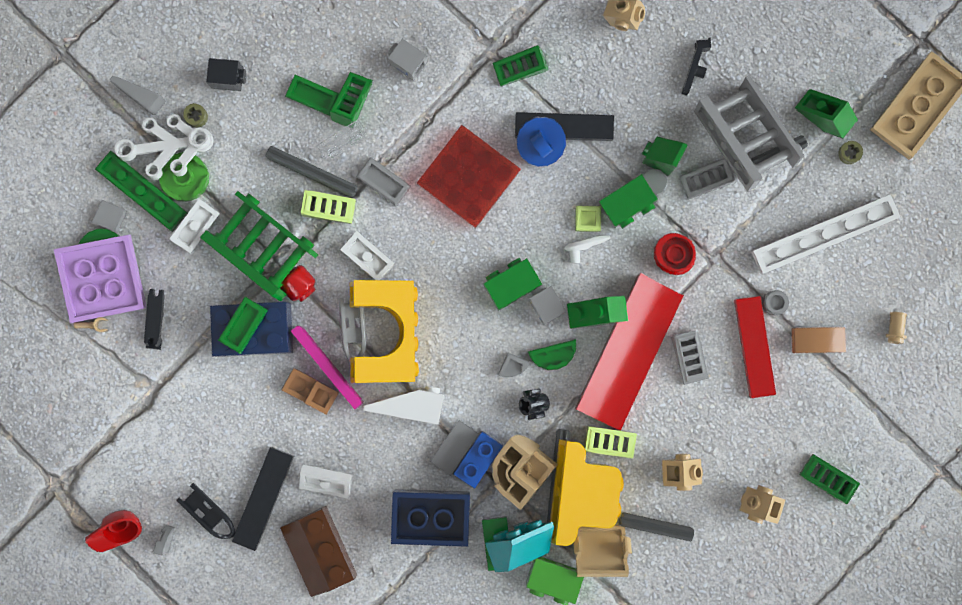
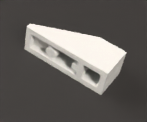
M426 386L425 391L417 390L365 405L363 411L439 425L445 394H440V388Z

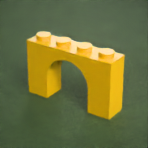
M353 280L349 282L351 308L384 309L395 318L399 327L397 344L388 354L381 357L350 358V383L415 382V377L419 373L418 362H415V352L418 351V338L414 337V327H417L418 314L414 312V302L417 301L418 291L417 287H414V281Z

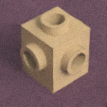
M608 0L603 16L610 26H614L618 30H638L640 22L645 17V7L640 0Z
M675 454V459L662 460L663 486H675L678 491L692 490V486L702 484L703 469L701 467V459L691 458L690 454Z
M758 485L757 489L747 487L746 492L741 498L739 511L749 514L747 519L763 524V520L778 524L785 499L772 495V489Z

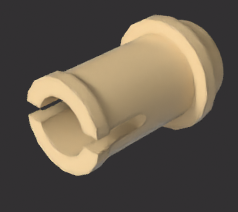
M890 312L889 334H886L888 343H904V340L907 338L904 335L906 313Z

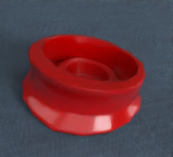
M678 233L664 235L654 247L656 265L662 271L672 275L687 273L694 266L696 260V250L693 242L686 236Z

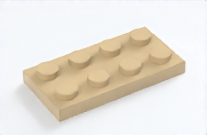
M931 51L870 128V131L910 160L962 94V74Z

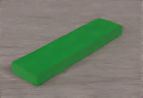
M111 150L95 168L97 172L172 232L188 214L181 206L128 163L121 160Z

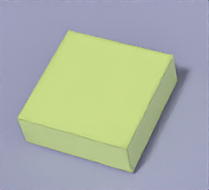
M576 206L575 231L600 232L601 206Z

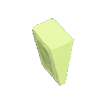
M305 190L301 215L303 217L352 224L356 199ZM312 198L316 199L314 211H310ZM322 200H326L325 213H321ZM332 202H337L335 215L331 214ZM342 203L347 204L345 217L340 216Z
M587 426L584 448L586 452L633 458L637 434ZM595 432L600 433L598 448L593 447ZM605 434H609L607 449L603 448ZM614 435L619 436L617 451L612 450ZM624 437H629L627 452L622 451Z

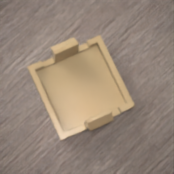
M581 526L578 528L577 537L573 542L577 577L629 576L627 557L629 554H632L631 539L625 536V527L597 528Z

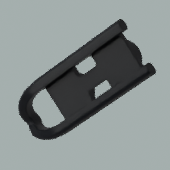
M192 483L190 487L194 491L185 501L181 498H178L176 501L214 537L219 539L233 538L235 528L230 518L195 483ZM204 502H206V503L211 507V509H209V508L204 504ZM197 509L204 513L203 518H200L195 513ZM222 519L230 529V534L228 535L220 534L213 530Z

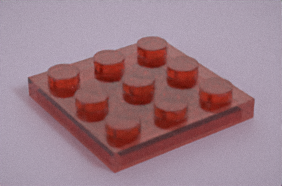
M461 125L418 180L417 185L476 229L521 169L465 126Z

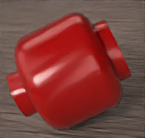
M298 265L282 281L283 285L280 289L287 293L286 296L291 301L299 300L302 302L316 290L313 287L316 280L304 266Z

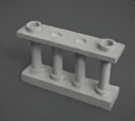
M750 75L746 76L739 87L740 92L718 103H713L709 96H706L699 100L694 110L747 192L756 188L763 178L761 173L786 160L794 168L805 156L800 144L794 141L762 94L759 84L754 82ZM747 100L753 112L730 124L726 123L720 113ZM760 120L767 132L744 144L739 143L734 132ZM774 140L781 152L758 164L753 163L747 153Z

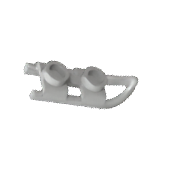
M338 298L342 347L345 356L350 361L352 356L349 353L347 343L362 342L361 350L357 357H363L366 350L364 308H351L350 303H344V298ZM346 318L348 319L349 328H346ZM355 318H360V327L355 326Z

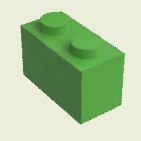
M541 556L532 562L526 580V588L530 589L529 592L539 597H544V594L552 596L555 602L562 605H568L569 602L576 604L584 577H577L576 568Z

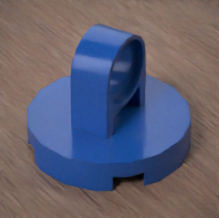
M537 116L527 120L520 127L517 136V149L521 157L529 164L537 167L548 166L555 163L563 155L566 147V136L561 125L554 119Z

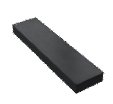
M516 112L515 138L518 136L520 127L527 120L540 116L552 118L558 122L565 133L566 140H614V115Z
M274 447L269 448L233 537V543L253 551L257 550L294 455Z

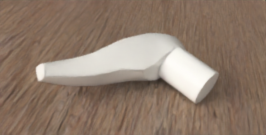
M610 235L596 236L569 243L564 249L570 251V263H580V250H586L594 245L601 244L611 237Z

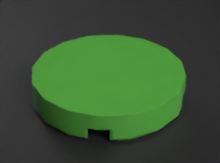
M184 152L174 154L162 168L163 174L159 178L161 189L170 198L177 201H192L199 198L205 192L209 183V172L206 164L195 155L186 165V174L176 176L171 171L170 164L172 161L179 159ZM182 165L176 166L175 170H180Z

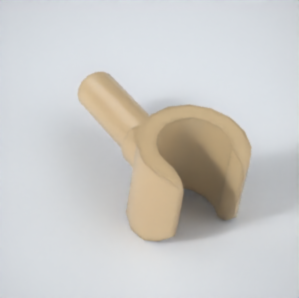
M99 317L95 321L74 322V328H90L104 333L108 329H99L98 323L102 320H109Z

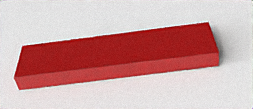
M761 296L736 299L734 304L749 397L758 398L776 395Z

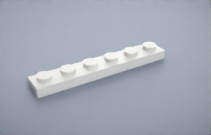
M890 194L761 247L751 253L760 274H764L898 219L900 215Z

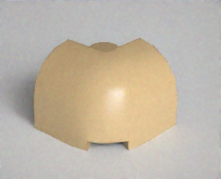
M514 435L497 455L491 467H493L492 475L496 489L521 510L541 488L558 464L539 449L540 445L522 435Z

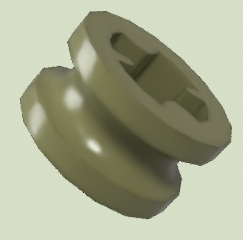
M193 103L184 109V119L192 127H202L208 121V113L201 105ZM194 110L202 113L201 116L198 115L200 118L198 121L190 118V115L193 116L192 112Z
M856 141L844 143L838 151L840 160L845 164H854L863 155V148ZM848 147H852L851 150L855 149L856 151L853 159H850V155H845Z

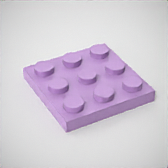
M131 235L54 249L70 323L147 308Z

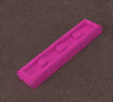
M298 325L292 329V334L354 409H358L364 404L361 397L308 332Z

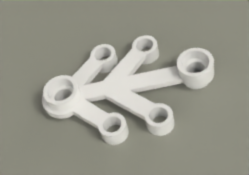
M172 114L166 120L167 125L172 131H180L187 137L176 138L160 127L155 119L146 118L142 122L144 131L149 135L157 136L162 141L134 145L132 141L122 139L116 143L114 150L116 155L123 161H131L136 155L162 152L145 169L150 179L158 180L163 174L162 168L179 149L183 148L187 149L179 159L171 162L170 169L176 176L186 174V165L197 152H205L211 148L213 136L207 129L191 128L182 121L179 115ZM174 120H179L176 125H171ZM149 124H154L153 128L147 129ZM200 139H205L203 143L198 144ZM131 150L129 154L124 155L125 151ZM182 165L180 170H175L176 166ZM153 169H158L155 174H150Z

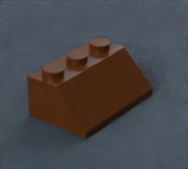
M327 506L280 527L311 597L332 591L356 578V570Z

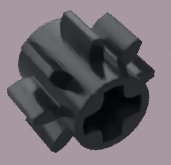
M540 388L523 391L524 397H521L519 400L520 412L525 416L528 415V420L546 417L544 412L550 407L548 396L541 393Z

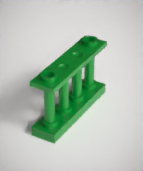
M237 191L235 195L244 202L219 233L216 232L213 235L205 230L200 238L269 295L281 302L287 295V293L280 289L283 285L282 281L306 252L316 259L318 254L312 250L315 245L304 236L298 239L258 207L260 201L248 193L244 196ZM250 210H255L262 217L238 247L234 246L231 249L226 245L229 242L227 239ZM271 223L280 230L255 262L248 263L244 259L247 256L245 253L268 224ZM289 237L298 244L297 248L276 274L267 278L262 274L264 266Z

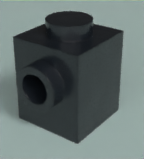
M209 58L206 83L212 89L241 91L242 84L246 83L247 77L246 69H244L242 64L238 60Z

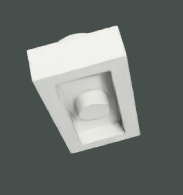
M198 199L170 237V240L191 254L201 240V235L210 228L220 213Z
M357 231L340 249L375 280H382L395 265Z
M302 466L299 489L349 498L352 475L315 466Z

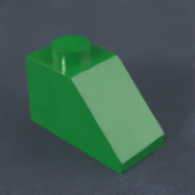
M809 89L795 106L799 113L823 132L842 139L858 121L848 101Z
M657 136L653 143L647 142L642 152V155L645 156L642 163L653 169H658L666 176H669L677 167L688 145Z

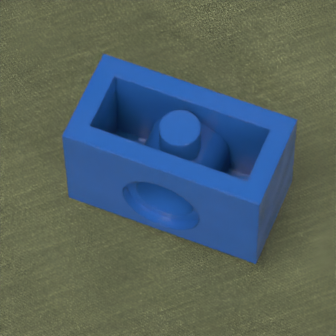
M481 431L455 470L454 475L475 489L502 449L503 444L484 431Z

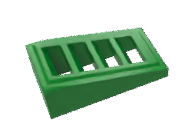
M539 45L493 62L501 87L549 70ZM534 55L538 63V66L534 67L531 56ZM522 59H526L529 68L526 71L524 69ZM513 62H516L520 73L515 74ZM504 65H507L510 74L508 78H506L502 67Z
M350 72L330 110L331 120L353 129L373 80ZM353 83L363 87V89L360 90L355 87H352L351 84ZM348 92L356 96H359L358 99L350 95H347ZM344 102L352 104L354 107L347 106Z
M814 454L811 455L799 474L844 504L849 503L860 485L859 482ZM816 465H821L814 477L810 476ZM826 470L830 471L824 482H820ZM836 476L839 477L834 487L831 489L829 487L830 484ZM847 482L841 494H839L840 489L842 488L844 483Z

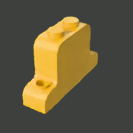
M559 439L558 465L555 472L550 522H553L554 525L551 543L569 546L575 541L578 528L581 526L611 528L616 524L617 517L621 514L619 498L620 492H622L624 487V480L620 470L616 467L585 462L586 450L582 444Z

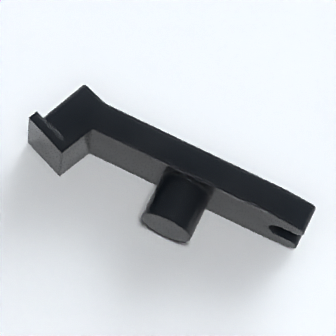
M711 37L707 40H696L695 51L681 94L688 95L694 76L704 78L707 68L698 64L702 52H708L711 49Z
M154 288L150 289L148 293L144 343L147 349L161 350L165 299L163 289L159 290L158 296L155 295Z

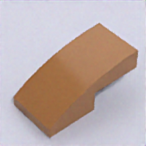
M845 327L791 328L792 353L846 352Z
M294 367L281 388L282 391L326 415L339 393Z

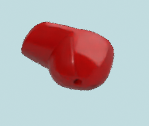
M129 510L115 511L103 518L100 527L85 538V542L94 551L105 552L139 537L142 532V526L138 517Z

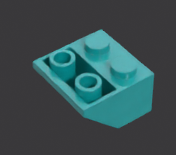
M541 519L530 523L525 521L514 525V530L510 532L504 530L494 534V539L485 544L495 572H509L549 553L554 530L553 522L542 523Z

